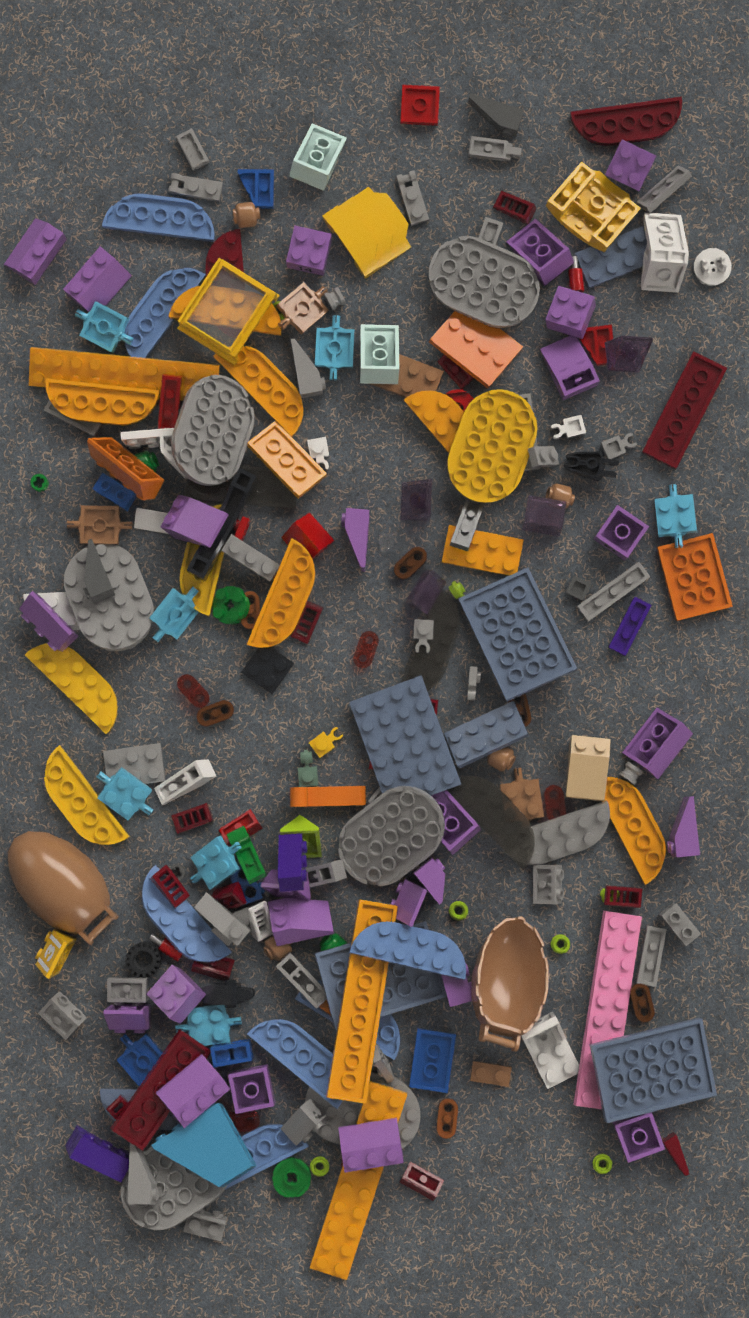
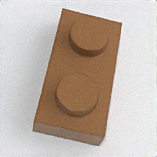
M473 1061L470 1081L509 1087L512 1067Z

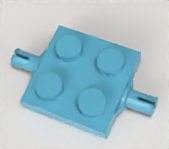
M96 301L88 313L80 309L76 311L75 317L84 320L83 329L79 336L112 353L115 352L121 340L129 345L132 344L131 341L134 338L125 334V328L130 318Z
M336 315L332 316L331 327L317 328L315 367L330 369L329 380H333V373L334 380H337V369L353 368L355 330L340 327V316L338 315L337 322Z
M671 484L669 485L670 496L655 499L658 536L674 537L675 548H679V545L682 548V536L697 533L693 494L677 495V485L673 484L672 489Z
M192 586L186 595L172 588L150 616V619L159 628L152 637L158 643L165 633L178 639L199 613L194 609L195 604L192 601L199 592L196 588Z
M123 767L110 778L102 771L96 776V778L105 783L104 789L97 798L126 820H129L139 809L148 816L152 813L153 809L145 804V800L152 792V789Z
M218 836L191 856L198 871L195 875L191 876L192 882L196 884L199 880L203 879L209 890H212L237 872L240 867L235 861L234 853L242 848L239 846L240 843L235 842V844L229 847L223 838Z
M204 1005L195 1007L187 1016V1024L175 1025L176 1033L179 1029L188 1032L189 1036L204 1046L230 1043V1027L242 1025L241 1016L229 1018L225 1005Z

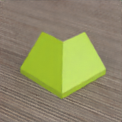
M299 815L280 829V835L302 833L303 841H307L308 851L305 853L307 858L322 857L319 827Z

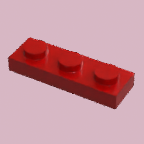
M162 375L157 429L175 427L179 416L182 376Z

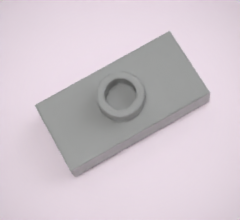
M192 128L175 136L193 171L210 163Z

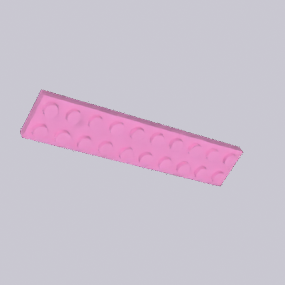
M603 910L573 1105L602 1109L590 1044L624 1036L642 920L641 916Z

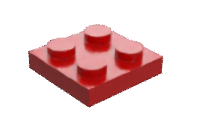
M402 85L400 124L438 126L440 87Z

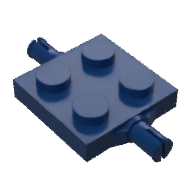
M147 1033L134 1042L124 1034L120 1040L127 1048L117 1061L135 1083L140 1086L163 1052Z

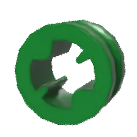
M43 474L34 475L30 481L32 488L38 492L45 491L49 485L48 479ZM38 478L44 479V483H42L40 488L38 485L35 486Z

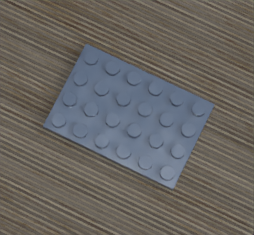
M525 568L458 598L506 702L577 671L574 660L529 568Z
M422 675L349 702L382 793L398 786H411L419 788L432 796L462 785Z
M426 921L413 924V927L429 930ZM351 943L314 953L335 1030L338 1027ZM389 962L380 1017L447 997L442 976Z
M700 1017L590 1044L604 1122L606 1123L717 1095L703 1020Z

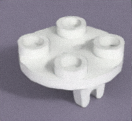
M717 248L703 250L694 262L696 278L700 283L708 286H716L728 279L731 272L729 256Z

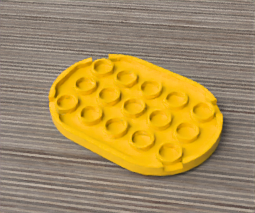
M491 390L477 396L465 409L448 454L447 470L455 489L467 499L480 503L495 502L511 494L518 486L529 459L528 449L534 446L537 436V420L531 406L524 398L508 390Z

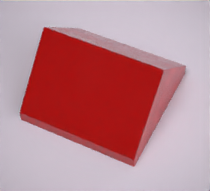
M310 512L295 521L281 537L287 545H289L291 538L298 541L307 549L313 560L335 541Z

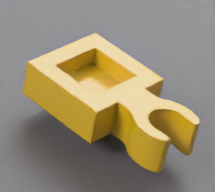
M338 727L333 728L328 736L325 732H322L309 742L319 758L335 748L332 743L334 740H340L343 737V734L339 737L334 736V731Z

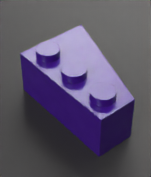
M302 833L279 835L278 883L280 892L304 890V882H307V856L305 853H307L308 849L307 841H303Z
M78 1125L75 1127L65 1145L69 1158L122 1182L129 1169V1152L123 1148L118 1149L114 1147L110 1142L100 1139Z

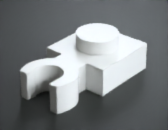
M582 415L563 419V425L553 424L550 427L551 430H559V434L553 435V439H559L563 434H566L567 439L586 434Z
M326 437L307 440L310 457L316 459L318 465L324 464L325 469L328 470V462L324 459V457H329Z

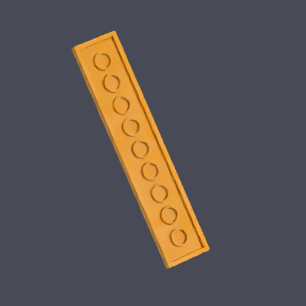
M37 347L30 348L29 386L46 387V378L159 390L161 394L162 375L169 374L182 376L180 400L184 401L188 390L195 382L204 377L220 374V365Z
M359 899L351 946L355 938L367 927L379 922H395L398 906ZM349 954L326 1094L327 1098L366 1104L389 962Z
M370 1081L366 1104L362 1103L356 1124L397 1118L399 1122L407 1092ZM342 1166L310 1263V1269L347 1280L384 1166L344 1172V1166Z

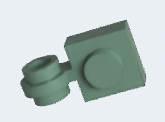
M304 750V752H300L301 764L305 763V767L298 768L299 787L318 786L317 766L309 767V763H313L312 751Z

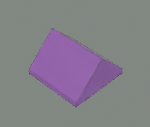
M271 869L261 883V887L274 897L307 900L311 898L308 872L307 882H304V890L280 892L278 870Z

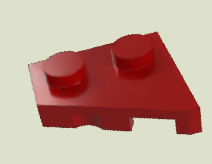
M612 324L588 327L583 339L580 340L596 365L616 363Z

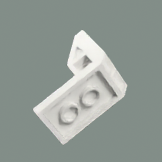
M644 212L643 223L647 245L643 257L641 289L679 293L689 256L681 215Z
M174 428L121 432V440L129 449H140L141 445L155 448L159 447L160 444L161 453L164 455V458L185 479H188L180 471L173 458L170 445Z
M553 1012L539 1018L530 1031L521 1035L547 1089L578 1074L579 1064Z

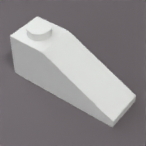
M209 759L195 760L154 789L161 804L165 805L203 786L215 778L216 774Z

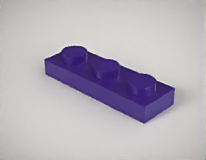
M634 596L608 648L626 656L652 605Z

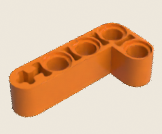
M366 786L290 787V807L366 805Z

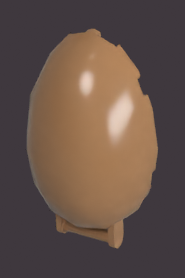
M28 831L14 838L7 852L8 867L19 895L30 909L51 927L69 934H79L88 944L92 945L94 943L93 940L114 919L117 920L119 918L109 907L110 895L105 880L89 857L70 842L50 833ZM106 911L108 915L87 935L84 931Z
M522 916L506 918L491 930L479 950L471 983V999L476 1017L481 1023L479 1041H488L511 1048V1051L517 1052L519 1049L521 1035L530 1031L540 1018L542 1007L546 1002L548 994L549 965L547 957L545 958L544 942L537 929L528 924ZM488 1031L497 1035L512 1037V1040L489 1034Z

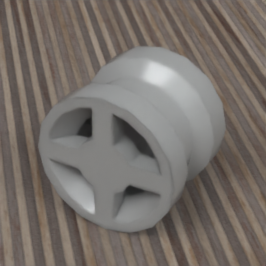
M338 287L334 288L330 293H324V297L332 311L337 306L346 304Z
M627 762L625 764L626 768L619 775L635 785L637 783L636 779L643 774V771Z

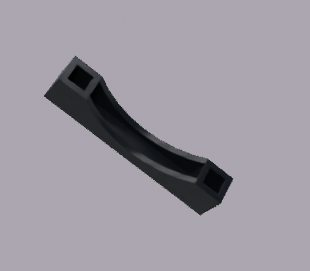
M241 468L238 469L220 508L221 511L228 514V517L212 546L209 548L200 545L187 568L188 573L204 581L207 580L221 553V549L225 545L258 481L257 476Z

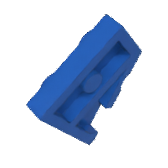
M238 169V175L255 208L274 209V169Z

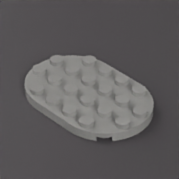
M461 236L445 242L438 248L430 262L429 283L435 297L447 308L491 327L507 328L523 322L536 307L540 292V285L534 272L535 270L528 261L515 253L477 237Z
M211 375L195 382L185 396L172 433L171 449L176 465L188 479L200 485H218L236 474L253 430L255 416L254 408L251 407L247 398L249 395L239 383L229 377Z
M94 544L115 595L95 604L91 598L87 599L83 590L86 587L84 575L87 547L79 551L67 565L64 574V588L79 628L91 644L106 651L127 650L139 644L148 635V631L153 623L150 616L155 611L154 605L134 557L127 550L114 544Z
M398 786L385 791L354 815L343 827L339 836L338 852L340 860L342 859L344 868L353 878L366 885L386 886L398 881L432 855L440 845L445 830L442 810L432 796L419 788Z
M372 1071L370 1081L407 1092L398 1122L403 1149L412 1141L419 1128L421 1116L418 1100L411 1088L403 1081L395 1078L394 1081L388 1083L384 1077L379 1076L378 1072ZM309 1086L305 1102L311 1098L312 1103L321 1112L320 1118L326 1115L321 1121L323 1125L316 1133L323 1139L340 1145L339 1127L356 1124L362 1103L343 1100L340 1107L336 1109Z
M151 1147L143 1153L159 1189V1198L156 1200V1205L127 1204L129 1169L124 1176L120 1191L123 1207L135 1223L152 1230H166L179 1225L214 1202L227 1186L218 1187Z

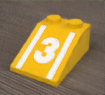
M53 929L52 932H48L44 940L47 942L44 949L40 948L35 957L37 959L35 965L48 979L60 973L77 940L59 929Z

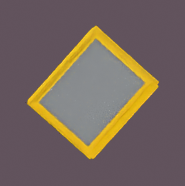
M218 258L178 319L179 326L177 329L235 365L239 360L238 354L271 303L273 301L277 302L280 295L225 260Z

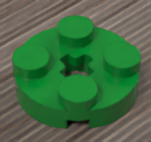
M226 586L218 589L213 600V616L224 624L235 625L240 623L239 621L245 618L249 612L250 602L248 597L239 587ZM232 600L234 608L229 610L228 603Z
M288 1157L275 1166L272 1177L275 1190L284 1197H299L308 1190L312 1175L309 1166L303 1160ZM295 1173L297 1181L294 1182L292 1180L289 1182L287 1174Z

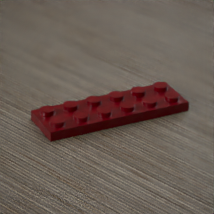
M694 351L692 352L642 451L643 454L675 470L677 469L727 367Z
M179 1029L110 1129L143 1151L170 1112L155 1092L201 1054L207 1059L211 1050Z

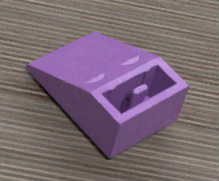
M569 336L540 349L562 400H566L598 385L600 380L577 337Z

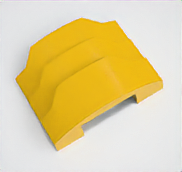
M583 162L577 166L546 204L551 214L568 231L586 244L602 252H606L641 209L631 201L629 193L611 182L601 171H593Z
M367 187L341 205H337L322 215L324 222L331 232L335 233L354 259L355 266L365 279L411 248L406 238L409 224L387 193H376L370 187Z

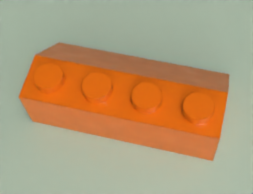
M112 437L88 438L87 444L90 456L96 461L98 466L105 468L112 477L119 479L123 483L122 485L136 493V497L139 499L149 500L156 498L165 481L161 476L141 462Z

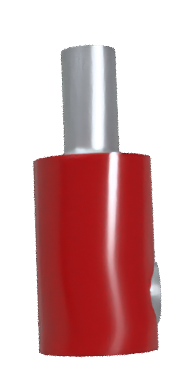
M573 256L574 263L572 264V269L568 270L570 289L583 293L582 268H578L577 256Z
M152 933L149 940L160 946L159 951L178 962L182 954L176 950L167 938L162 940Z

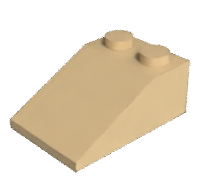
M571 736L566 782L567 798L605 800L611 739Z

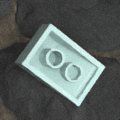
M312 123L292 162L289 176L324 191L347 138Z
M361 324L360 383L398 384L399 325Z

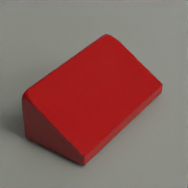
M251 809L219 829L222 838L229 847L232 845L226 835L227 833L245 826L250 837L263 829Z

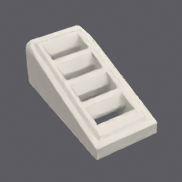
M263 901L249 908L248 913L252 936L259 942L273 935L267 902Z

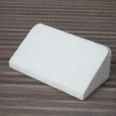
M136 508L134 528L168 534L161 528L164 518L168 513Z

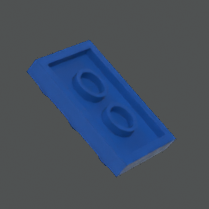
M417 1028L409 1083L410 1088L448 1093L456 1039L455 1033Z

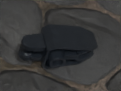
M600 451L574 452L565 456L567 460L578 461L576 465L564 464L565 469L578 476L597 482L603 477L616 478V472L607 471L604 468L605 465L618 466L619 461L604 458Z
M234 979L224 980V983H213L201 988L206 993L201 1000L202 1002L209 1005H225V1008H236V1005L241 1003V1000H250L255 996L253 988L241 987V983H236Z

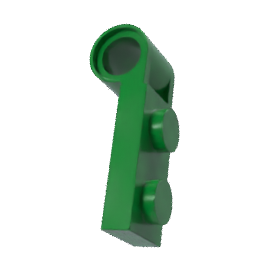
M245 826L227 833L226 835L231 845L239 842V846L242 847L235 854L249 884L266 877L267 874Z

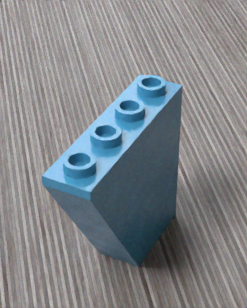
M215 1102L185 1128L180 1124L172 1128L173 1132L168 1135H160L155 1139L156 1142L151 1145L156 1151L218 1187L227 1186L257 1167L228 1112L221 1103L216 1104Z

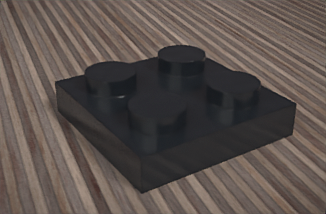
M272 647L258 648L241 673L273 695L294 663Z

